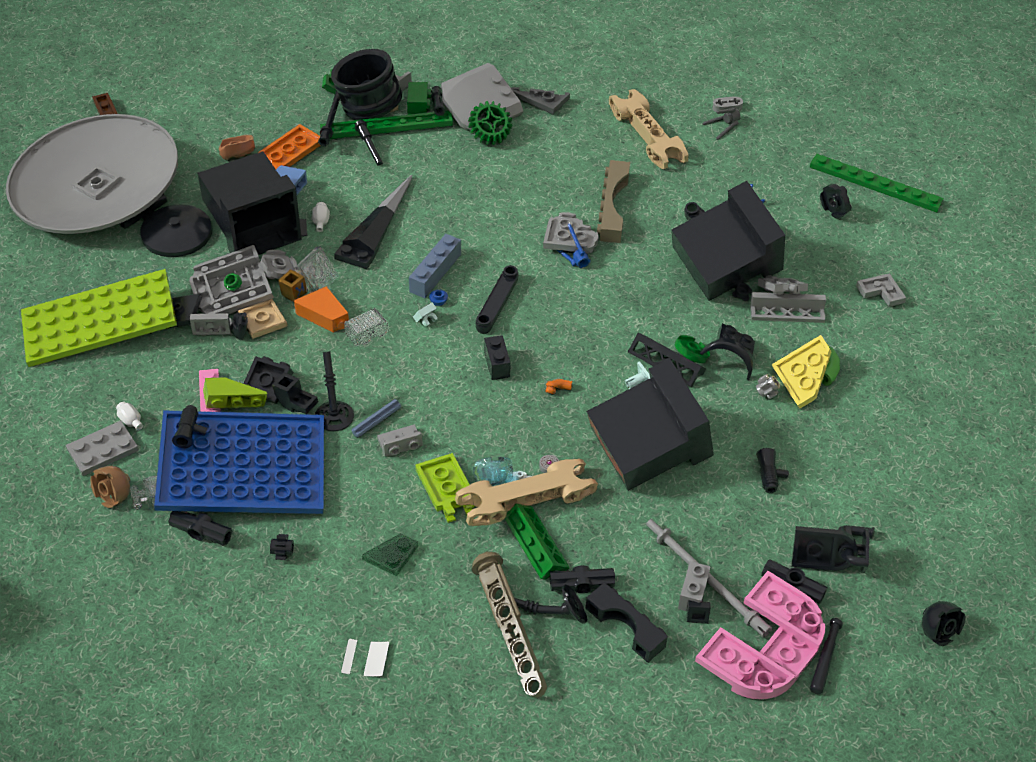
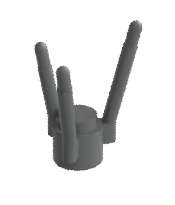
M735 107L719 110L717 114H725L702 123L706 125L724 119L726 123L731 124L716 137V140H719L730 129L739 124L738 120H740L741 115Z

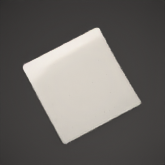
M348 640L341 670L342 673L350 674L357 640ZM371 642L363 676L383 675L389 642Z

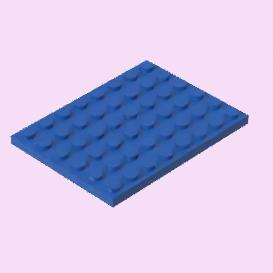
M163 410L154 504L155 511L323 514L324 415L198 411L196 424L207 427V432L205 435L193 432L192 446L183 449L175 446L172 442V438L178 429L182 411Z

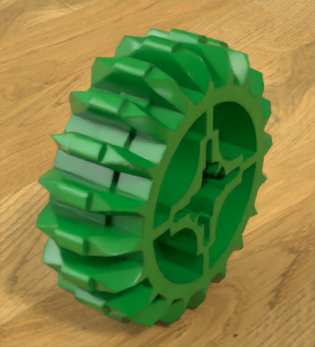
M488 101L485 104L479 103L478 107L475 106L474 111L470 112L471 117L468 118V122H470L468 127L471 128L470 133L475 134V139L480 138V143L484 140L486 145L489 142L495 145L496 141L500 144L502 139L506 140L507 135H510V129L513 126L511 124L512 118L509 117L510 112H505L506 107L500 108V103L498 105H495L494 101L491 104ZM486 113L485 118L478 121V117ZM503 125V129L495 133V129Z

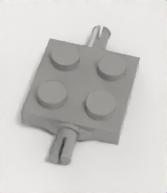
M771 275L766 276V278H758V286L776 295H783L784 292L800 294V291H808L807 283L793 278H777Z

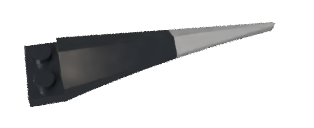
M412 175L342 241V245L334 253V259L364 269L369 267L378 252L393 215L412 181Z

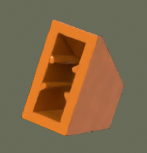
M327 286L294 300L295 313L298 316L331 332H336L349 326L348 312Z

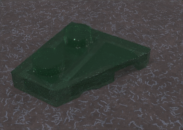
M400 533L363 553L362 560L397 576L418 548V541Z

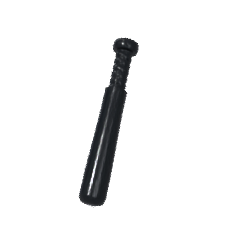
M838 618L830 620V631L827 640L824 642L810 685L811 692L817 695L823 693L836 646V637L839 629L843 626V622Z

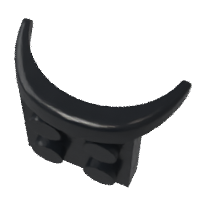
M722 323L718 330L717 339L706 345L700 354L703 355L714 349H725L734 352L745 362L748 370L747 380H750L753 370L752 356L755 341L748 334H742L733 326Z

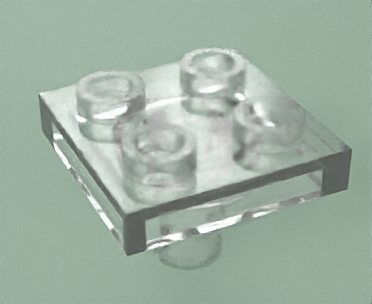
M321 246L316 247L294 268L297 273L304 276L309 293L326 286L328 287L339 277Z

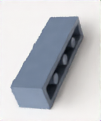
M448 234L441 238L409 276L410 293L422 298L427 297L460 257L461 239Z

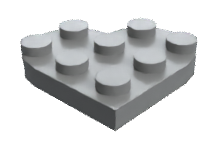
M561 212L559 216L550 217L543 242L544 249L570 252L578 250L568 228V224H571L583 251L586 253L593 252V248L598 244V232L592 231L590 226L583 225L582 219L576 218V214Z

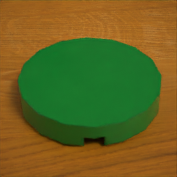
M680 335L676 339L675 348L685 358L696 363H706L708 361L710 351L703 355L700 354L701 350L705 347L703 343L700 342L698 344L695 342L696 339L688 335Z

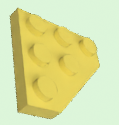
M821 335L772 364L799 409L817 398L831 355V350Z

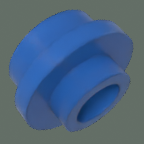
M434 290L430 293V301L436 306H441L448 300V294L443 290Z

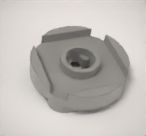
M269 250L266 251L265 255L263 254L260 266L267 278L280 279L290 269L296 271V260L292 256L290 258L286 256L284 251Z

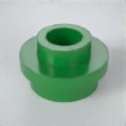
M231 273L224 278V286L228 291H235L242 284V279L237 274Z

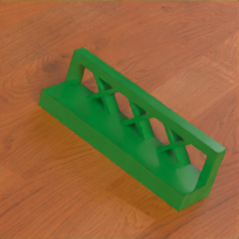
M516 503L504 519L540 579H548L550 572L555 570L568 571L569 565L533 507Z

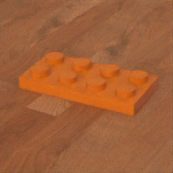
M299 124L259 152L263 151L275 169L281 165L290 167L321 146L318 143L320 136Z

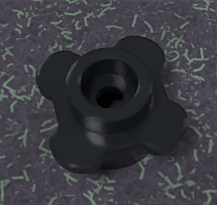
M739 283L735 287V291L732 292V296L748 301L752 289L746 283Z

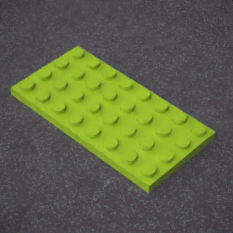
M166 269L21 309L25 357L28 367L177 325Z

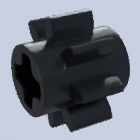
M278 534L277 539H271L270 554L276 555L275 560H286L288 556L293 555L294 540H288V534Z

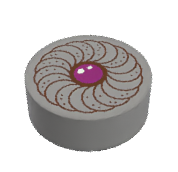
M554 455L543 456L539 461L540 471L547 473V468L552 463L559 461V459Z

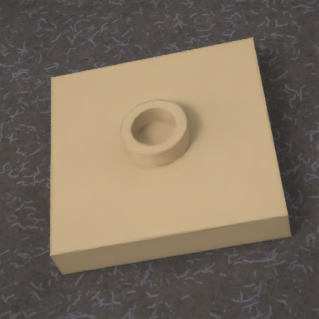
M273 299L238 310V313L246 312L247 330L252 339L287 327V322Z

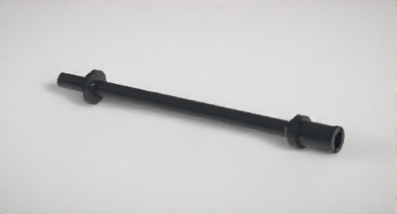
M337 90L326 125L320 130L318 143L321 146H327L330 138L333 136L332 124L340 101Z

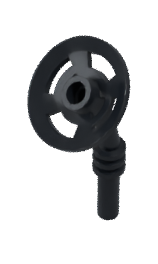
M331 351L323 352L325 367L324 377L326 378L324 382H326L325 386H327L329 402L322 404L316 410L315 415H320V412L323 411L324 430L340 431L352 423L354 412L347 403L336 400L335 385L337 383L334 382L336 381V378H334L336 375L333 373ZM345 408H346V409L348 410V412H349L348 418L345 417V416H346ZM340 420L342 422L338 425H329L330 421L336 422Z
M567 584L562 586L564 603L561 606L539 605V602L535 604V601L530 602L529 599L524 601L514 598L518 608L524 609V612L528 611L530 614L532 612L534 615L537 613L571 614L582 624H585L588 620L581 600Z

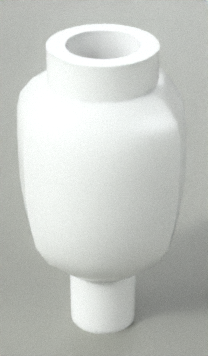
M324 202L317 203L312 210V221L316 225L317 232H322L323 226L329 220L330 211Z
M120 402L116 407L117 416L128 427L134 426L136 430H141L143 424L140 422L141 415L138 410L130 403Z

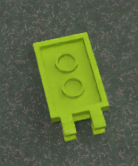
M453 453L416 464L415 469L436 511L443 510L448 523L456 521L454 509L462 506L458 505L455 501L456 492L470 484ZM463 505L466 516L474 508V505Z

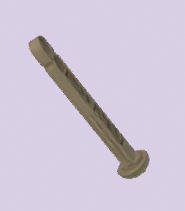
M486 551L474 559L472 572L480 575L479 579L497 626L502 631L517 673L523 678L520 681L524 691L534 698H540L545 694L547 685L542 672L539 671L540 666L502 569L503 558L496 552ZM502 589V590H503V595H502V597H501L500 599L496 600V599H495V594H496V592H497L498 590ZM506 607H509V608H510V613H509V615H508L507 617L503 618V617H502V612H503V610H504ZM513 627H516V628L514 629V634H515V636H514L513 634H511V632L513 631V629H512ZM523 643L524 651L518 655L516 652L517 647ZM531 662L532 669L530 672L524 673L525 664ZM538 681L539 689L532 693L531 686L534 682Z

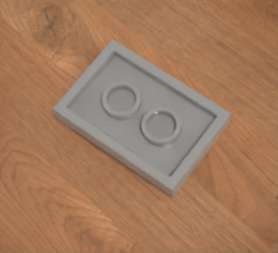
M118 421L65 445L82 476L139 451L137 444L122 421Z

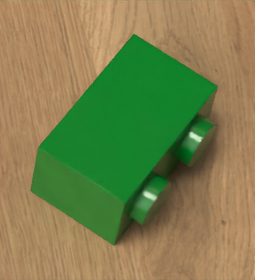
M408 82V115L427 113V109L431 107V89H428V82Z

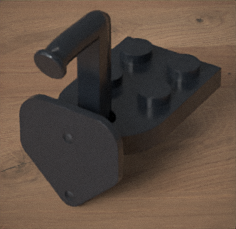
M843 525L838 530L796 526L791 567L840 571L853 565L860 567L861 573H865L869 565V540L874 537L875 527ZM852 535L863 536L862 544H857Z

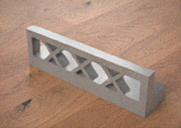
M752 292L750 301L751 320L825 323L824 307L826 296L788 293L776 295L773 293ZM755 310H763L765 314H755ZM774 311H781V312H783L784 314H783V315H776V314L773 313V312H774ZM793 311H798V312H800L802 315H801V316H795V315L792 314V312H793ZM820 312V317H814L810 313Z

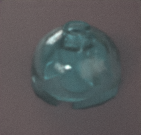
M488 457L475 462L473 467L475 481L488 480L492 487L511 482L513 478L512 460L498 457V460L492 461V457Z

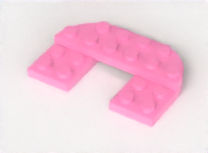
M767 571L744 599L745 605L780 626L766 645L758 652L720 627L695 659V662L732 686L731 691L751 699L774 698L790 689L818 653L825 634V623H823L822 612L818 605L805 593Z

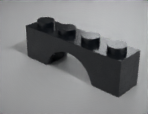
M603 583L586 597L585 609L600 622L619 620L626 623L634 633L632 650L647 663L666 648L668 636L660 627L657 628L645 614L637 611L633 604L628 600H624L613 587Z

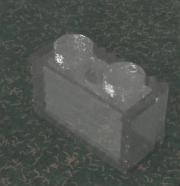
M375 307L344 323L345 334L356 347L362 344L366 345L370 340L382 337L389 332L388 321Z

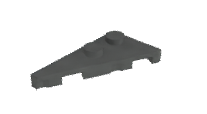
M510 87L518 99L551 114H554L570 99L569 92H565V95H558L550 90L530 89V92L520 91V87Z

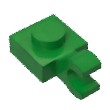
M331 69L330 74H326L323 77L322 88L335 95L336 88L331 78L333 70Z

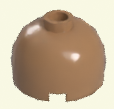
M105 466L93 471L94 475L90 478L91 488L96 498L101 497L105 501L101 503L103 506L112 508L127 498L130 492V478L122 469L116 466Z

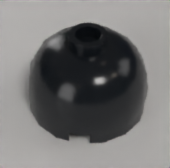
M938 601L924 610L921 624L925 635L939 646H946L954 641L948 638L952 637L955 633L958 635L961 633L965 624V613L961 611L960 607L951 602Z

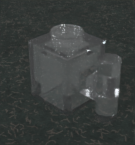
M157 475L142 479L145 489L139 490L137 485L130 487L135 509H140L142 501L146 500L148 501L149 508H154Z

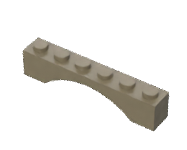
M610 160L609 167H606L605 177L608 178H604L603 188L606 189L602 191V199L605 200H601L600 211L603 212H599V222L601 224H598L597 227L600 241L621 243L623 218L614 208L613 199L628 185L630 162Z

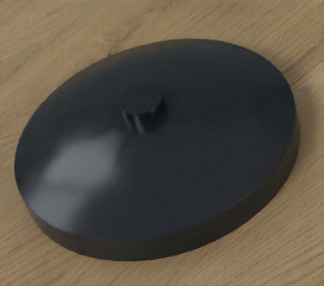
M182 204L170 205L148 215L141 225L140 235L143 245L150 252L163 257H182L200 250L207 244L212 235V225L209 216L197 207Z

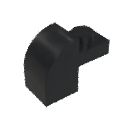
M285 372L272 384L277 400L284 408L291 412L296 409L304 414H308L318 403L317 396L302 390L300 379Z

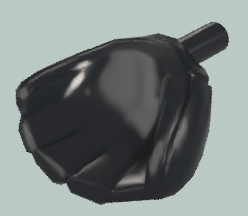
M246 312L234 314L231 322L232 333L239 340L244 339L247 330L248 317Z

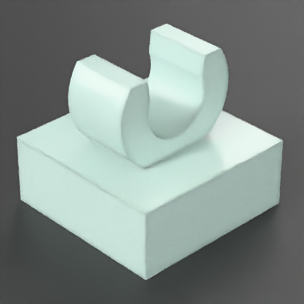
M433 302L417 311L413 316L416 322L422 320V324L427 327L430 324L427 318H430L433 322L437 320V316L432 313L436 309Z

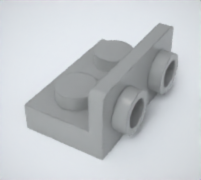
M228 313L190 314L193 335L231 334L232 320L229 318Z
M415 424L377 435V440L385 457L397 455L407 450H415L423 446L422 434L420 431H417Z
M690 561L678 609L686 611L688 601L702 602L710 566Z

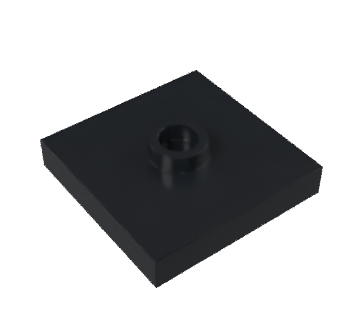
M200 294L172 298L177 325L173 327L191 325L190 314L197 313L202 300Z

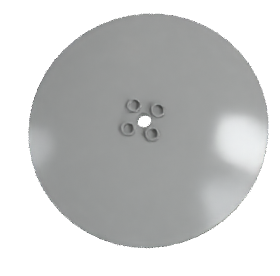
M106 114L76 120L45 134L19 156L7 178V200L16 216L26 224L43 231L76 234L108 228L136 216L161 197L176 174L178 151L172 136L167 130L146 118L126 114Z

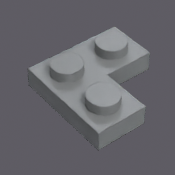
M890 273L857 281L856 287L864 298L881 295L889 307L905 303L906 301L905 295Z

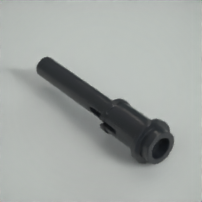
M363 120L357 121L355 123V130L359 132L362 141L366 143L377 166L382 165L383 161L371 140L372 135L367 128V123Z

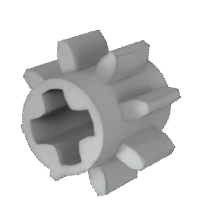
M766 374L759 378V384L756 385V388L763 398L768 396L771 399L779 393L777 389L780 388V384L774 376L768 377Z

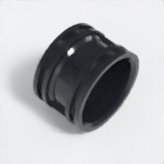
M364 49L353 52L342 58L331 72V78L338 91L343 110L352 119L379 118L396 108L402 99V89L396 78L391 57L383 50Z

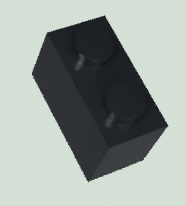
M503 335L484 338V354L491 380L510 378L511 363Z

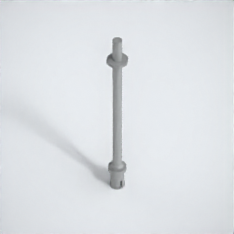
M652 519L646 523L658 536L656 540L658 544L665 542L688 565L690 561L698 563L670 537L671 529L666 528L663 530ZM709 573L707 583L744 616V623L747 626H751L762 638L766 637L769 634L768 631L772 630V627L759 616L756 610H749Z

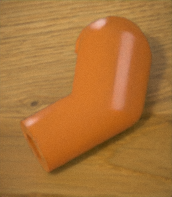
M563 379L548 381L545 385L547 386L545 391L546 393L555 394L556 388L571 390L573 381Z

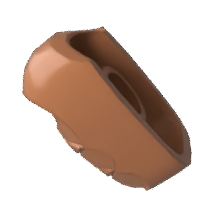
M242 135L223 139L219 146V154L225 160L231 157L240 158L248 155L255 149L254 138L252 135Z

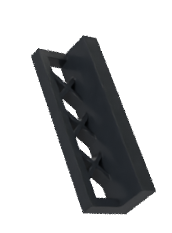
M639 332L628 350V353L652 366L666 360L664 355L676 361L679 374L690 387L693 386L698 375H703L706 370L703 366ZM639 341L645 345L646 352L639 354L634 351ZM660 352L662 360L653 362L650 353ZM691 369L694 371L690 381L684 379L683 370Z

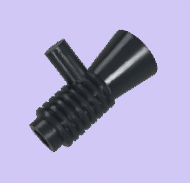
M188 405L183 409L178 429L172 438L173 444L179 448L185 449L192 446L193 432L205 435L207 432V427L196 424L198 411L193 405Z
M763 448L756 453L761 467L762 487L765 489V492L774 493L779 486L778 477L788 478L789 471L776 469V451L772 448Z

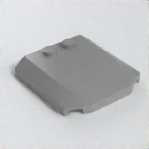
M486 63L441 83L442 101L460 127L464 129L468 128L471 130L468 127L470 123L468 118L471 117L470 112L474 111V107H478L479 103L485 104L486 101L489 104L494 101L495 105L500 103V108L506 107L505 112H510L509 117L512 119L523 114L521 101L495 66L490 63ZM486 113L480 115L478 121L485 118Z
M254 245L195 265L193 267L194 274L189 280L193 294H200L202 297L199 310L204 314H230L274 298L266 275L260 266V259ZM231 273L239 275L242 279L241 286L235 291H228L224 286V278Z

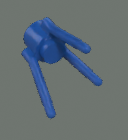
M568 224L578 250L573 253V259L563 250L557 251L569 260L572 266L586 267L591 260L588 254L583 251L571 224Z

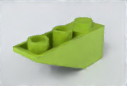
M225 377L205 378L203 394L206 408L265 406L266 391Z

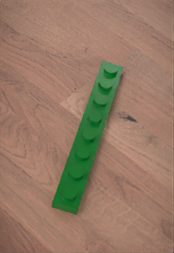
M449 110L445 111L441 116L436 115L435 112L363 119L367 123L370 134L453 126ZM359 120L333 123V136L330 139L360 136L359 132L355 130V123ZM320 124V130L326 124Z
M816 154L810 163V168L936 213L944 198L842 163L824 155Z

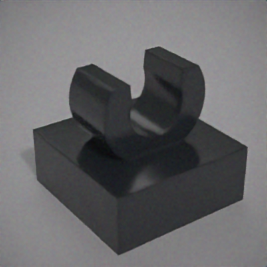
M703 598L701 603L688 601L687 622L708 623L711 609L710 602L703 601Z

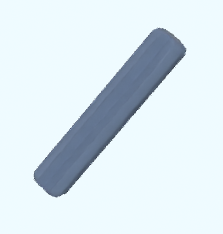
M394 399L354 427L352 433L355 437H360L401 408V404L398 400Z

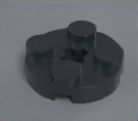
M829 184L823 188V192L820 193V202L825 211L829 210L832 213L831 216L841 218L851 211L852 206L847 195V189L844 186Z

